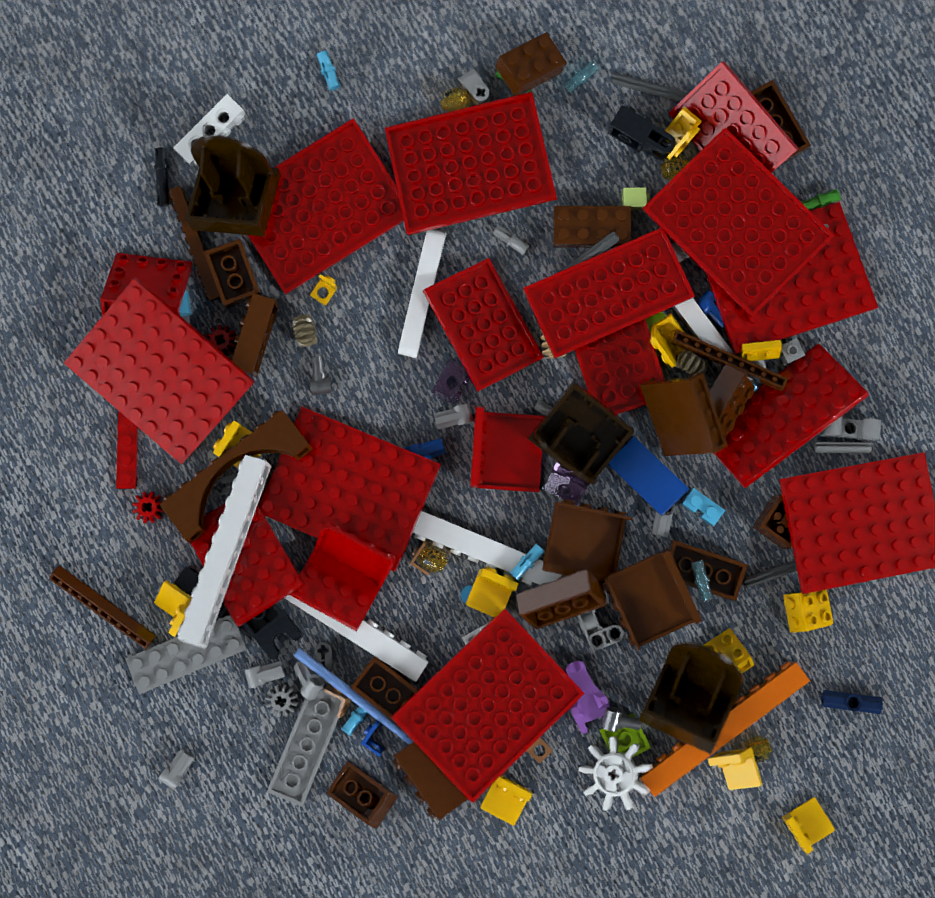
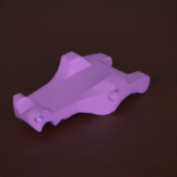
M575 661L568 664L565 670L567 675L585 694L570 710L581 733L585 734L588 733L585 723L604 716L605 708L609 707V702L606 695L593 684L584 662Z

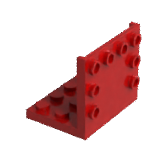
M116 253L100 298L102 316L135 277L180 315V306L192 270V262Z
M476 407L470 488L539 493L542 449L530 441L528 437L545 416L484 412V407Z
M326 522L313 552L299 574L305 585L289 595L357 632L396 560L389 553L381 552L375 549L372 544L362 542L354 534L340 530V527L336 524Z

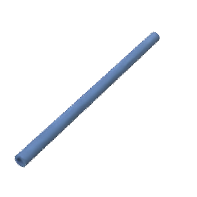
M300 648L295 652L294 657L406 743L410 744L413 742L398 724Z

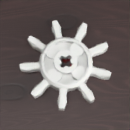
M612 736L609 740L610 753L604 755L594 744L588 748L598 761L595 767L588 765L579 767L580 772L593 774L595 784L588 787L584 794L585 796L594 794L598 789L605 793L606 797L603 802V810L605 811L609 810L612 806L614 796H621L625 808L630 810L634 807L628 792L633 788L642 794L650 792L646 785L637 781L638 772H646L653 767L652 764L636 766L632 757L639 749L640 745L638 743L633 744L627 753L624 754L618 751L617 736ZM616 770V774H619V777H616L613 771Z

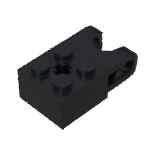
M621 106L607 134L638 153L643 150L660 161L668 159L667 156L675 147V138L653 124L650 118L638 115L636 110L630 106Z
M279 602L262 612L263 615L259 614L243 624L253 639L257 641L272 660L279 656V650L275 644L277 634L286 633L294 641H299L303 638L302 632Z

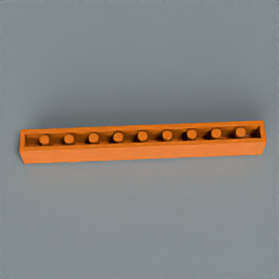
M785 662L780 666L781 670L776 674L774 672L770 673L764 678V683L754 685L749 689L750 693L745 697L741 695L735 700V704L730 711L712 754L810 682L797 662ZM680 741L672 747L673 751L667 755L666 753L660 755L656 759L657 762L652 765L653 768L646 772H641L642 774L639 777L650 789L652 795L656 797L712 754H708Z

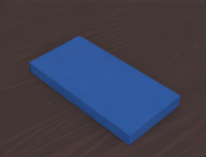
M635 436L608 463L661 517L689 490Z

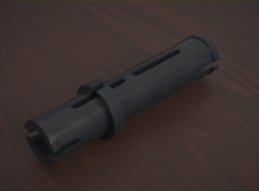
M159 147L155 148L156 161L154 165V170H156L157 206H169L167 148Z

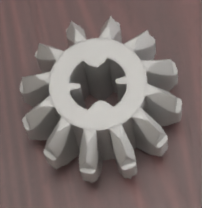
M286 684L282 686V690L279 685H275L276 692L273 689L268 691L272 696H266L265 699L271 702L265 706L266 708L273 707L270 710V714H273L276 710L277 717H280L283 711L284 716L287 717L288 710L292 713L295 711L291 705L297 706L298 702L292 701V699L297 698L298 695L294 694L291 696L290 693L294 690L292 687L286 691ZM278 696H281L282 699H286V702H284V706H282L281 703H277V700L279 699Z

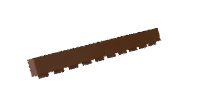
M181 186L169 189L170 200L174 202V211L178 213V222L182 224V233L186 235V244L190 246V255L194 257V266L198 268V277L202 279V288L206 290V299H209L211 302L218 300L220 295L205 257V249L197 230H192L185 219L188 203Z
M679 330L675 332L671 341L672 344L719 365L725 366L726 364L744 372L749 378L778 391L784 390L788 378Z
M58 566L51 573L49 580L144 649L151 645L156 635L85 585V583L78 580L74 575L67 572L61 566Z

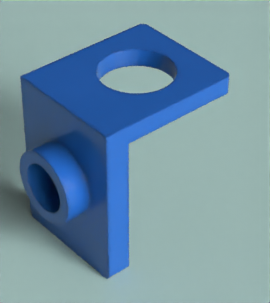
M377 720L373 726L369 724L363 732L366 736L361 744L380 757L385 748L370 739V736L380 723Z

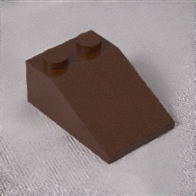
M349 761L345 763L326 792L328 796L365 824L376 829L399 797L385 785Z

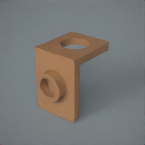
M424 542L420 548L417 546L412 552L411 556L413 559L410 564L429 576V572L414 563L427 544Z
M331 684L323 688L324 692L342 700L337 717L341 718L347 714L352 700Z
M540 737L526 752L538 763H541L552 752V749ZM543 745L545 753L542 756H537L534 753L535 746Z

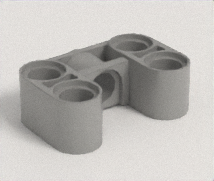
M841 416L820 432V436L878 441L880 440L882 420L842 419L843 416ZM846 424L852 425V434H848L845 431Z
M604 590L605 601L607 604L609 601V594H607L606 590ZM595 609L577 615L581 630L589 646L593 649H602L622 640L624 636L622 627L611 624L602 628ZM612 628H618L619 636L617 638L610 637L609 633ZM600 635L601 643L597 646L593 645L592 637Z

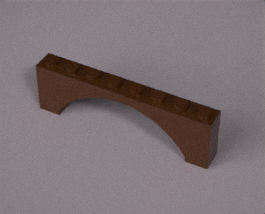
M283 410L276 411L267 422L259 424L250 435L243 436L236 446L229 447L223 456L212 460L206 469L198 471L192 480L181 484L178 488L179 490L167 495L159 505L184 540L192 543L206 532L204 529L205 507L215 483L226 470L243 460L245 455L254 456L265 453H278L293 456L295 459L300 460L313 448L290 417Z

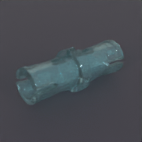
M590 61L583 69L577 70L575 75L563 84L565 90L568 89L567 92L571 94L581 84H585L587 79L594 73L599 71V67L594 61Z
M703 560L691 563L696 579L694 583L695 585L697 584L701 601L712 599L713 596L708 582L710 578L706 575Z

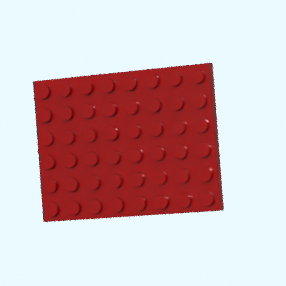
M532 92L385 128L407 235L557 200Z
M354 118L274 167L279 168L280 176L265 236H248L284 294L287 295L404 222L397 186Z
M726 128L715 136L642 209L751 318L835 236Z
M840 201L826 205L823 208L810 210L823 224H828V229L835 236L752 318L706 273L734 355L741 353L742 344L783 340L879 308Z
M136 277L64 362L68 368L181 465L255 382Z
M301 407L294 424L313 450L300 460L295 459L293 456L280 455L259 504L263 514L315 538H319L326 522L336 524L340 527V530L354 534L359 540L372 544L375 549L381 552L389 553L396 560L391 568L392 571L396 572L441 464L310 409Z
M925 452L779 479L802 594L935 568V501Z
M504 608L397 710L391 718L467 799L473 803L585 693Z

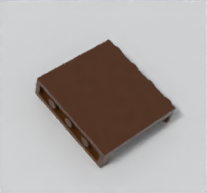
M697 373L685 379L656 382L654 378H651L640 385L664 456L711 454L727 446L703 373Z
M563 499V502H555L542 570L570 576L577 571L587 569L599 582L605 583L604 577L617 571L626 520H632V517L625 516L626 512L617 510L614 513H609V509L597 507V510L591 509L592 505L580 503V506L574 505L575 501Z
M668 548L604 577L605 583H603L607 594H612L614 600L611 603L616 612L620 611L622 618L619 620L623 629L628 628L630 635L627 637L631 646L636 645L637 650H640L641 646L689 624L702 622Z
M414 741L398 753L393 754L395 758L393 760L394 765L398 770L402 769L406 774L404 776L405 781L410 787L412 785L417 790L415 795L421 803L425 802L429 808L426 811L432 819L436 817L437 820H441L468 800Z

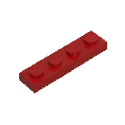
M118 412L116 489H136L138 427L121 412Z

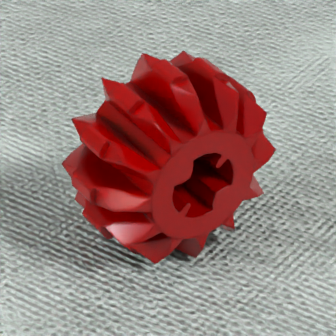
M219 324L217 327L218 331L212 327L211 331L213 334L206 333V336L210 338L209 341L223 354L227 351L230 355L232 351L229 348L236 349V345L232 344L236 338L232 337L235 335V331L229 332L230 327L227 325L223 329L222 325ZM222 336H224L225 343L219 345L218 338L222 339Z
M144 491L142 492L143 498L138 495L136 496L139 503H132L133 506H137V509H134L132 512L134 514L139 513L136 519L140 520L143 518V523L147 524L148 520L151 523H155V517L157 519L162 518L158 513H165L163 509H160L159 505L163 501L158 502L161 499L160 495L154 498L155 492L151 491L148 496L147 492ZM152 504V511H145V508H147L145 505Z

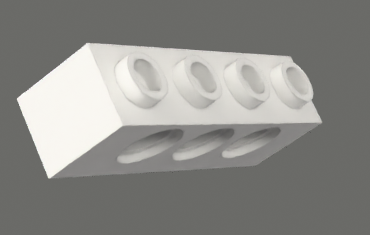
M226 94L173 148L192 168L195 165L198 166L191 154L193 142L200 137L208 136L207 131L209 129L216 130L214 135L228 137L231 133L230 129L235 124L239 125L244 120V110ZM222 116H229L227 122H220Z

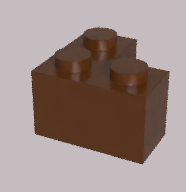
M781 494L772 496L752 528L780 548H792L783 497Z

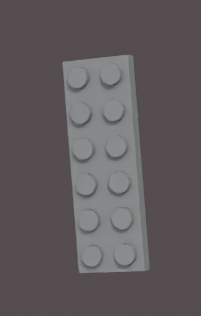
M231 615L215 621L206 649L185 643L176 637L130 656L125 660L140 695L247 650V646L239 627L235 624Z
M323 688L314 700L305 698L268 787V793L303 807L339 720L337 714L342 700L324 692Z

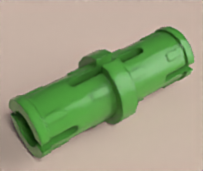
M838 189L823 194L818 193L815 197L800 202L810 211L840 201L841 197Z

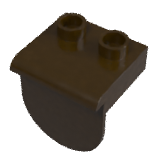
M217 135L203 136L196 139L192 144L191 154L199 166V171L185 217L191 229L264 237L279 182V168L270 167L267 159L260 151L243 141Z
M572 381L528 439L584 483L595 485L598 482L600 473L634 433V427L575 381Z
M684 642L675 644L668 652L665 664L644 705L639 721L708 754H712L742 686V673L729 658L714 649L696 643Z

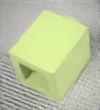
M646 187L623 188L622 206H631V210H642L650 201V194L646 193Z

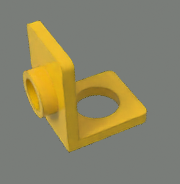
M320 274L318 276L320 281L310 296L323 305H327L337 290V286L333 278L328 275L324 277ZM322 287L328 290L326 298H320L317 295L318 290Z

